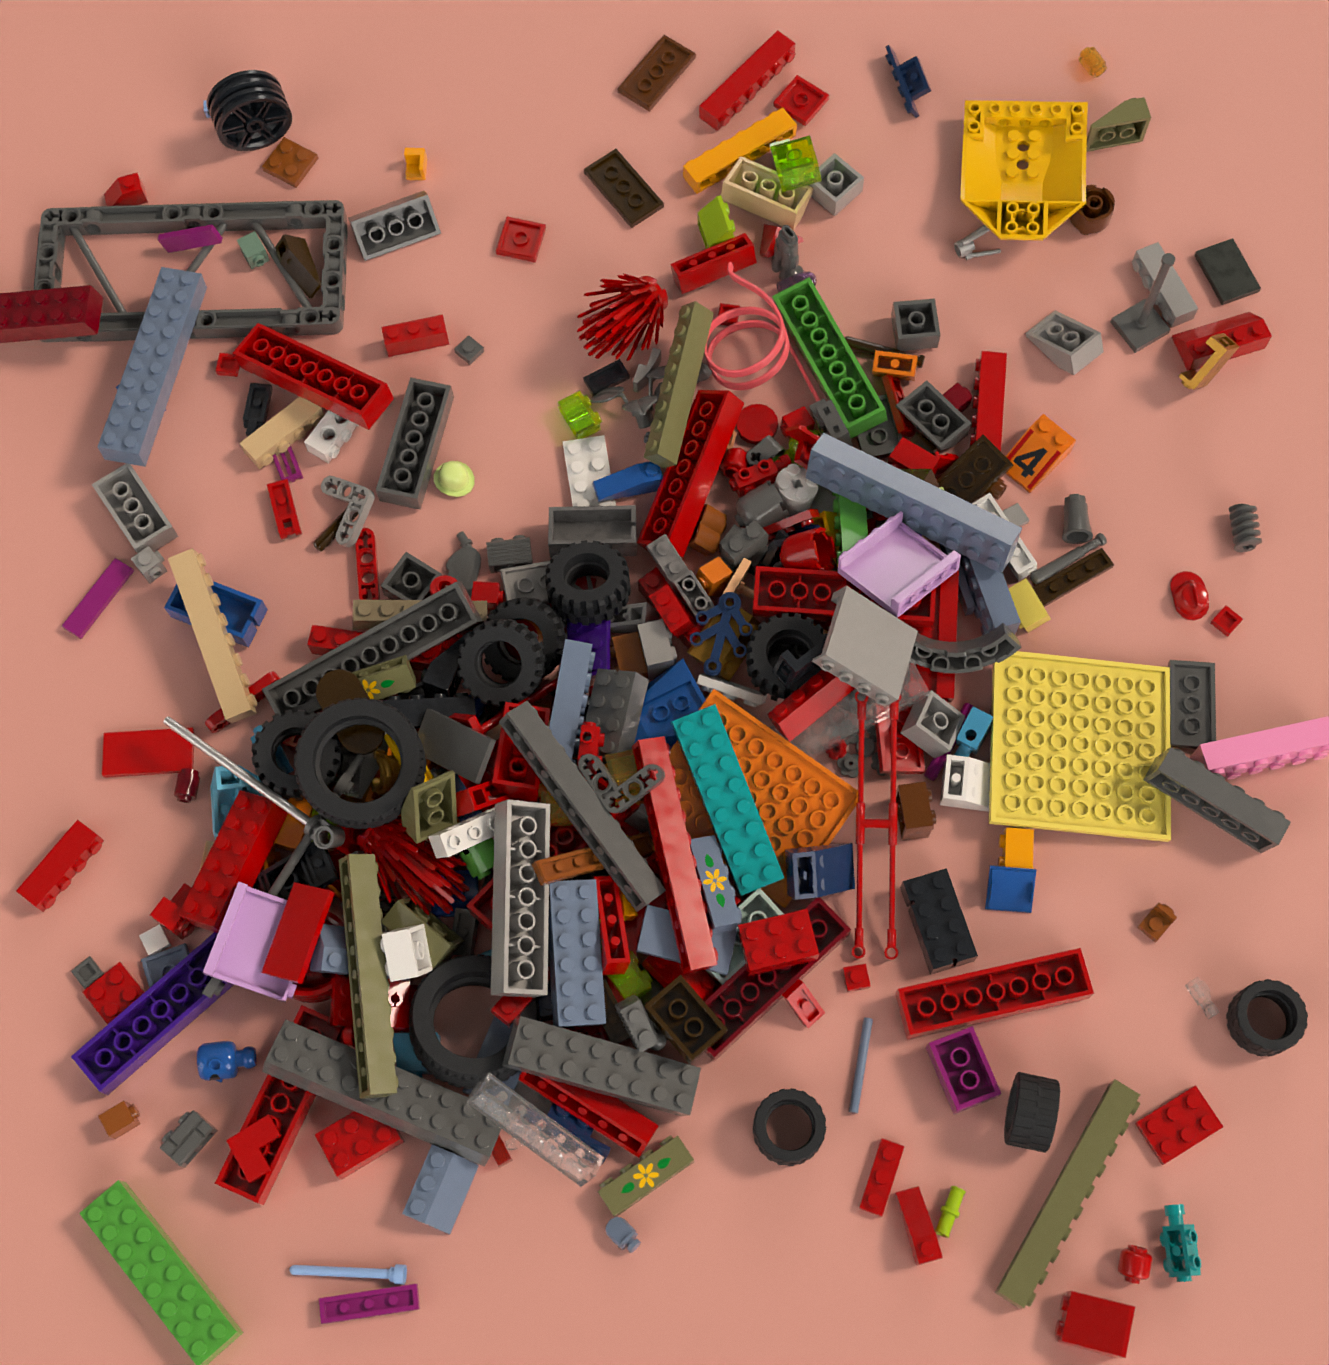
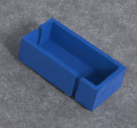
M213 581L214 585L211 588L213 593L218 595L221 605L218 606L221 613H224L228 621V625H226L227 632L232 634L235 643L249 648L257 632L255 625L260 626L268 611L266 605L261 599ZM176 584L164 608L170 617L191 625Z

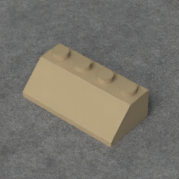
M741 156L723 181L721 196L724 201L780 226L788 225L794 231L804 214L814 188Z

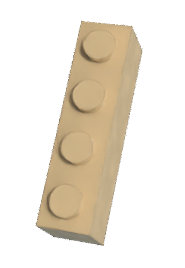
M299 396L240 442L243 452L259 469L269 465L273 461L275 453L278 456L280 453L286 452L290 445L302 439L309 430L317 426L324 417L323 410L320 406Z

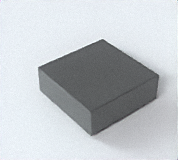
M91 956L71 970L84 989L104 975V972Z

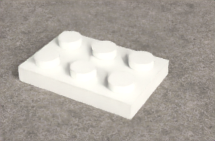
M705 673L700 674L697 684L702 685V690L711 692L715 689L723 692L722 695L729 699L742 698L744 699V704L753 707L765 703L767 695L764 696L760 691L731 681H725L719 677H709Z

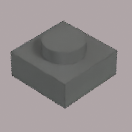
M468 335L454 350L458 356L471 365L484 352V347Z

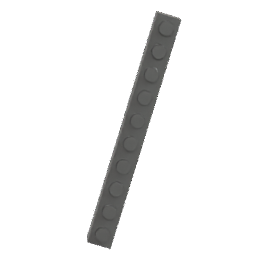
M527 700L509 711L499 721V724L635 911L638 912L664 893L666 889L663 887L661 880L655 876L648 862L636 850L632 840L625 835L619 822L612 817L602 804L590 784L580 773L578 766L571 761L564 747L553 736L551 729L539 717L537 710Z

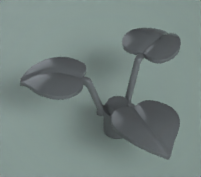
M666 366L655 368L646 375L649 378V396L628 401L624 393H622L624 388L615 386L598 392L588 402L589 404L602 403L616 397H621L625 402L622 405L623 410L631 412L632 416L636 417L638 427L640 429L650 427L653 422L651 412L654 410L653 404L658 400L657 396H653V382L656 379L664 378Z

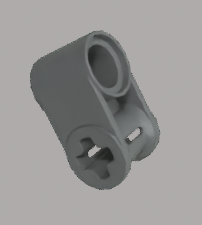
M768 435L748 451L746 459L749 467L758 464L763 459L768 460L772 458L774 462L778 460V457L784 455L785 449L771 435ZM763 465L761 468L766 469L767 466Z

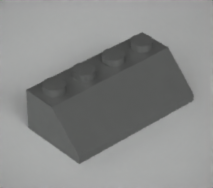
M425 191L348 217L365 261L441 234L429 196Z

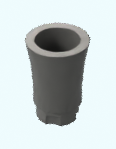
M1070 494L1064 499L1062 539L1070 544L1088 542L1093 538V533L1090 526L1086 498L1080 494Z

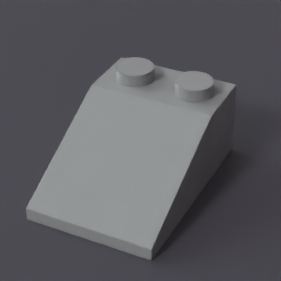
M1056 310L1026 332V337L1053 363L1072 375L1078 373L1104 352L1101 332Z

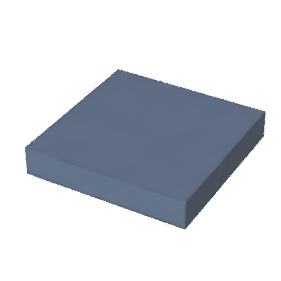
M186 943L141 959L149 988L189 955Z

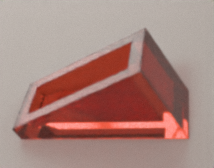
M499 1135L492 1155L497 1165L501 1168L513 1161Z

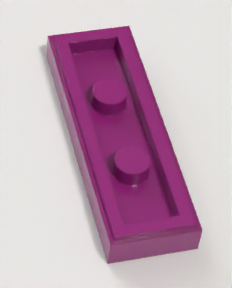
M211 224L159 234L157 240L168 253L221 244L223 237Z

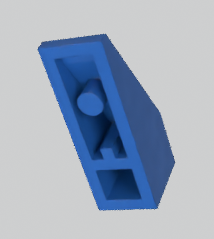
M650 461L633 465L593 481L592 485L598 502L657 492L663 479V474L660 467Z

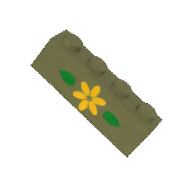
M407 655L352 672L360 680L370 699L383 701L391 695L407 693L416 687V677Z
M672 1136L667 1137L659 1143L661 1147L653 1152L650 1149L640 1156L641 1161L635 1166L632 1163L628 1164L620 1170L622 1175L615 1180L610 1177L599 1185L601 1189L598 1193L614 1218L694 1163L693 1157L679 1136L675 1138Z

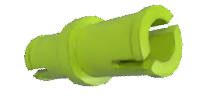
M951 1186L946 1203L940 1209L942 1213L935 1229L936 1234L949 1238L955 1218H958L960 1215L958 1210L966 1193L963 1189Z

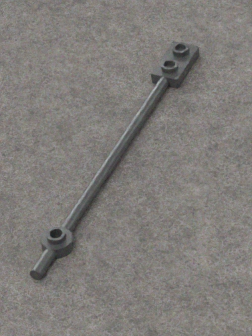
M356 754L334 787L332 793L339 798L343 793L348 795L354 783L351 780L365 759L363 755ZM306 834L304 835L271 886L268 894L278 895L313 839ZM212 977L202 993L209 998H212L214 994L219 996L226 984L222 980Z

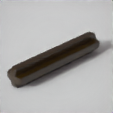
M346 509L313 542L314 547L320 552L336 538V532ZM358 512L353 514L352 520L359 514Z

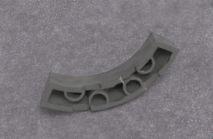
M1004 623L981 637L959 642L939 641L917 633L909 663L930 668L931 671L968 673L982 670L983 667L995 662L1000 663L1022 647L1017 637Z

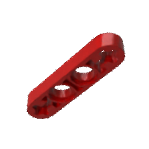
M362 528L355 543L359 599L366 600L368 598L367 589H370L373 596L371 600H380L376 538L371 529ZM364 535H368L369 537L367 539V545L369 548L365 547L364 542L362 540L364 539ZM365 554L373 556L372 561L369 563H363L361 558ZM364 575H374L373 581L370 583L363 582Z
M271 671L248 687L250 694L254 695L258 703L266 697L262 689L281 678L275 671ZM222 708L205 721V725L212 733H217L230 724L225 719Z

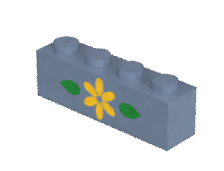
M715 835L691 839V853L695 856L697 863L695 870L697 878L700 879L702 884L701 896L707 905V922L711 925L713 934L735 930L741 923L742 913L740 908L736 906L735 890L728 880V867L723 863L721 857V845L717 842Z

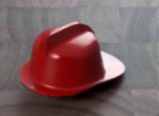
M1183 571L1177 573L1170 583L1176 611L1187 620L1201 619L1207 614L1209 609V594L1203 580L1192 572Z

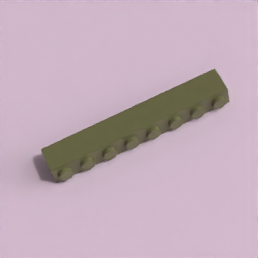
M696 301L683 305L679 311V319L674 330L675 335L669 350L670 354L665 367L663 382L660 386V394L655 406L653 422L650 425L649 438L645 445L644 458L661 468L677 465L714 315L712 311Z

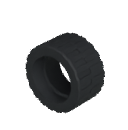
M1271 979L1256 981L1232 998V1002L1229 1003L1228 1012L1226 1013L1227 1028L1231 1033L1232 1039L1237 1042V1045L1250 1054L1262 1057L1280 1054L1297 1044L1304 1036L1305 1029H1307L1308 1012L1306 1011L1304 1001H1302L1298 992L1281 981H1273ZM1265 997L1274 1001L1282 1009L1286 1018V1029L1280 1038L1275 1040L1266 1039L1253 1030L1247 1017V1007L1252 999Z
M1018 1072L1015 1075L1005 1117L1004 1141L1007 1145L1044 1153L1048 1151L1055 1133L1059 1112L1060 1083L1058 1080Z
M793 1088L780 1089L769 1094L766 1099H763L755 1113L753 1134L759 1151L768 1160L774 1161L779 1165H800L806 1160H810L819 1150L824 1141L827 1126L823 1109L816 1102V1099L804 1091ZM782 1105L800 1107L808 1114L811 1120V1136L808 1142L799 1149H781L768 1136L766 1128L768 1117L773 1110Z

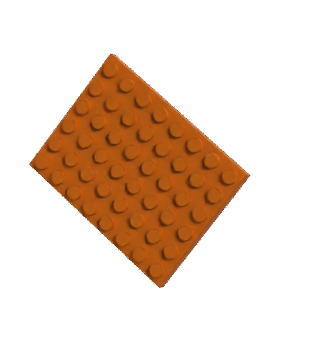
M713 689L699 710L716 704L784 875V879L764 886L761 890L768 897L786 908L792 897L787 894L785 849L829 845L856 807L858 790L720 692ZM677 740L670 749L669 758L676 772V787L679 788L681 793L680 805L681 810H684L686 815V831L690 834L691 839L715 835ZM643 797L636 804H645ZM722 853L721 857H722L723 863L727 865V863H726V861H725V858H724V856H723V853Z

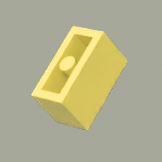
M1026 578L1008 588L1021 621L1020 629L1025 628L1029 633L1051 620Z

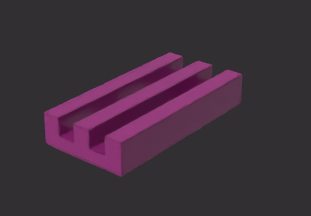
M291 445L287 449L297 473H292L285 452L280 453L289 475L285 477L276 453L273 455V460L281 480L288 479L289 482H295L298 478L303 479Z

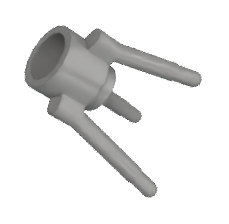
M986 225L954 243L958 257L962 258L965 256L966 260L1001 253V250L972 253L975 250L973 240L990 231Z

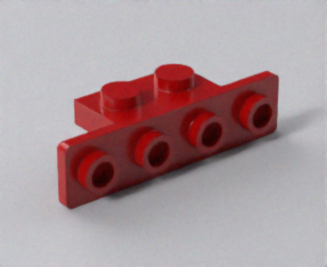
M797 424L786 428L785 433L798 441L794 462L807 470L811 449L820 436L807 430V427Z

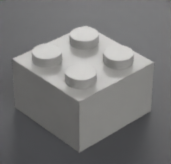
M835 153L806 178V185L814 188L811 197L834 216L863 191L864 177Z
M663 619L637 625L648 671V680L655 679L677 663L675 646H672L671 641L672 634L668 627L665 626Z
M931 690L916 698L901 730V734L933 758H937L951 751L965 715Z

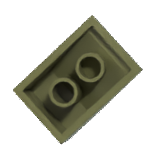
M1145 97L1126 100L1091 124L1087 136L1086 152L1142 142L1151 120Z
M453 770L410 789L401 809L402 826L407 828L405 832L416 844L429 839L428 836L457 824L455 772Z

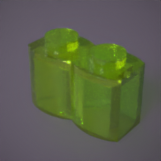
M580 390L558 401V409L576 439L586 438L600 431V423H602L598 412H593L590 408L592 404L587 395L583 396Z

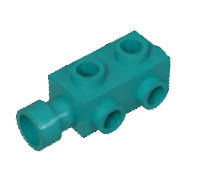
M1184 1204L1166 1205L1164 1210L1165 1216H1168L1169 1226H1162L1163 1232L1160 1233V1243L1165 1247L1166 1251L1163 1267L1169 1273V1277L1177 1278V1282L1192 1281V1276L1201 1275V1259L1197 1249V1233L1194 1224H1184Z

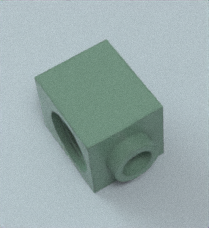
M255 231L237 239L240 250L251 269L260 267L265 262L270 261L266 249Z

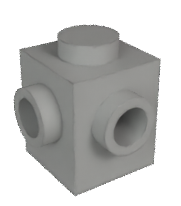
M149 546L131 558L149 584L167 572L162 564L165 559L158 550L153 552Z

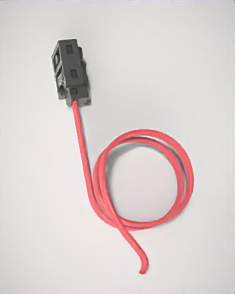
M729 262L728 272L732 280L763 298L775 314L759 307L731 309L712 320L708 338L718 325L740 315H761L771 319L779 327L762 320H745L729 325L718 332L711 340L708 349L706 343L704 351L705 359L715 380L731 390L755 388L767 382L778 373L790 351L816 400L809 407L821 435L825 433L853 447L849 432L832 400L826 401L825 398L820 400L789 341L782 316L775 303L759 287L733 273V264ZM746 328H764L779 335L773 349L762 360L749 367L728 370L717 366L712 361V354L717 344L735 331ZM784 342L783 352L779 360L762 376L751 381L734 383L726 381L718 375L730 378L751 375L767 366L777 356Z

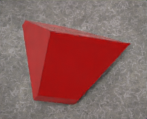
M764 224L760 255L762 257L769 258L774 255L775 241L782 228ZM797 235L798 244L804 242L803 238Z

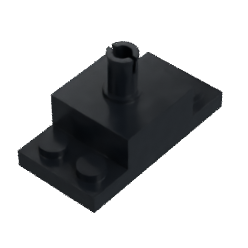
M314 841L311 842L276 897L288 900L294 882L325 889L326 886L339 880L340 878L328 850L320 849L315 845ZM291 855L261 871L252 888L268 893Z

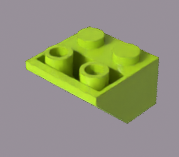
M721 195L715 197L697 212V224L706 249L734 238L735 224L733 219L729 220V207L727 202H723Z

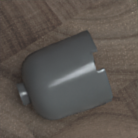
M769 480L738 499L736 503L737 515L734 517L740 527L744 526L746 528L754 520L763 528L790 516L787 509L782 510L780 503L783 500L774 484L771 485Z

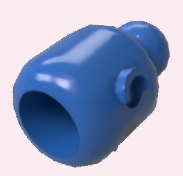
M232 1041L205 1043L200 1045L197 1050L198 1074L205 1081L216 1080L222 1083L223 1079L235 1078L238 1074V1067L251 1069L257 1064L256 1049L254 1047L247 1046L242 1050H237L236 1044Z

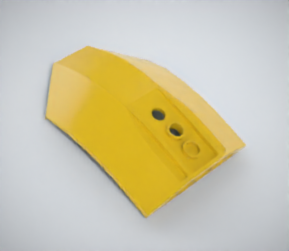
M965 100L960 201L1000 240L1043 241L1086 204L1088 102ZM1027 145L1029 149L1027 151H1020L1018 146ZM1019 161H1026L1029 166L1027 169L1021 170L1017 167V163Z

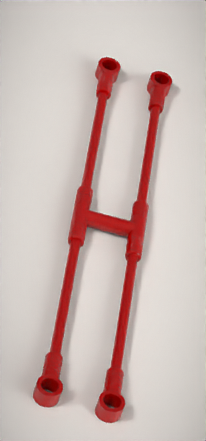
M857 691L855 693L857 720H859L858 802H856L857 900L856 928H854L855 940L851 952L853 957L857 959L864 957L866 954L863 940L864 928H862L863 844H865V828H886L889 835L888 845H890L889 929H887V947L884 954L886 958L893 960L899 954L896 947L895 850L898 827V803H896L897 720H899L898 708L901 694L899 700L890 703L889 720H891V774L888 819H865V803H863L864 720H866V702L869 700V696L866 695V699L860 701L858 700L860 692ZM856 947L862 948L863 954L861 956L855 954ZM889 948L895 949L896 955L894 957H890L887 954Z

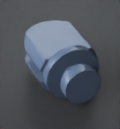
M621 1217L609 1220L606 1225L608 1237L622 1250L627 1248L630 1253H633L641 1244L638 1239H635L638 1235L636 1230Z

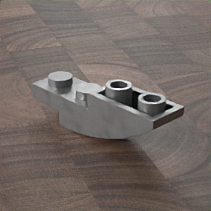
M666 534L646 546L657 563V568L695 618L698 612H706L715 607L692 570L689 571Z

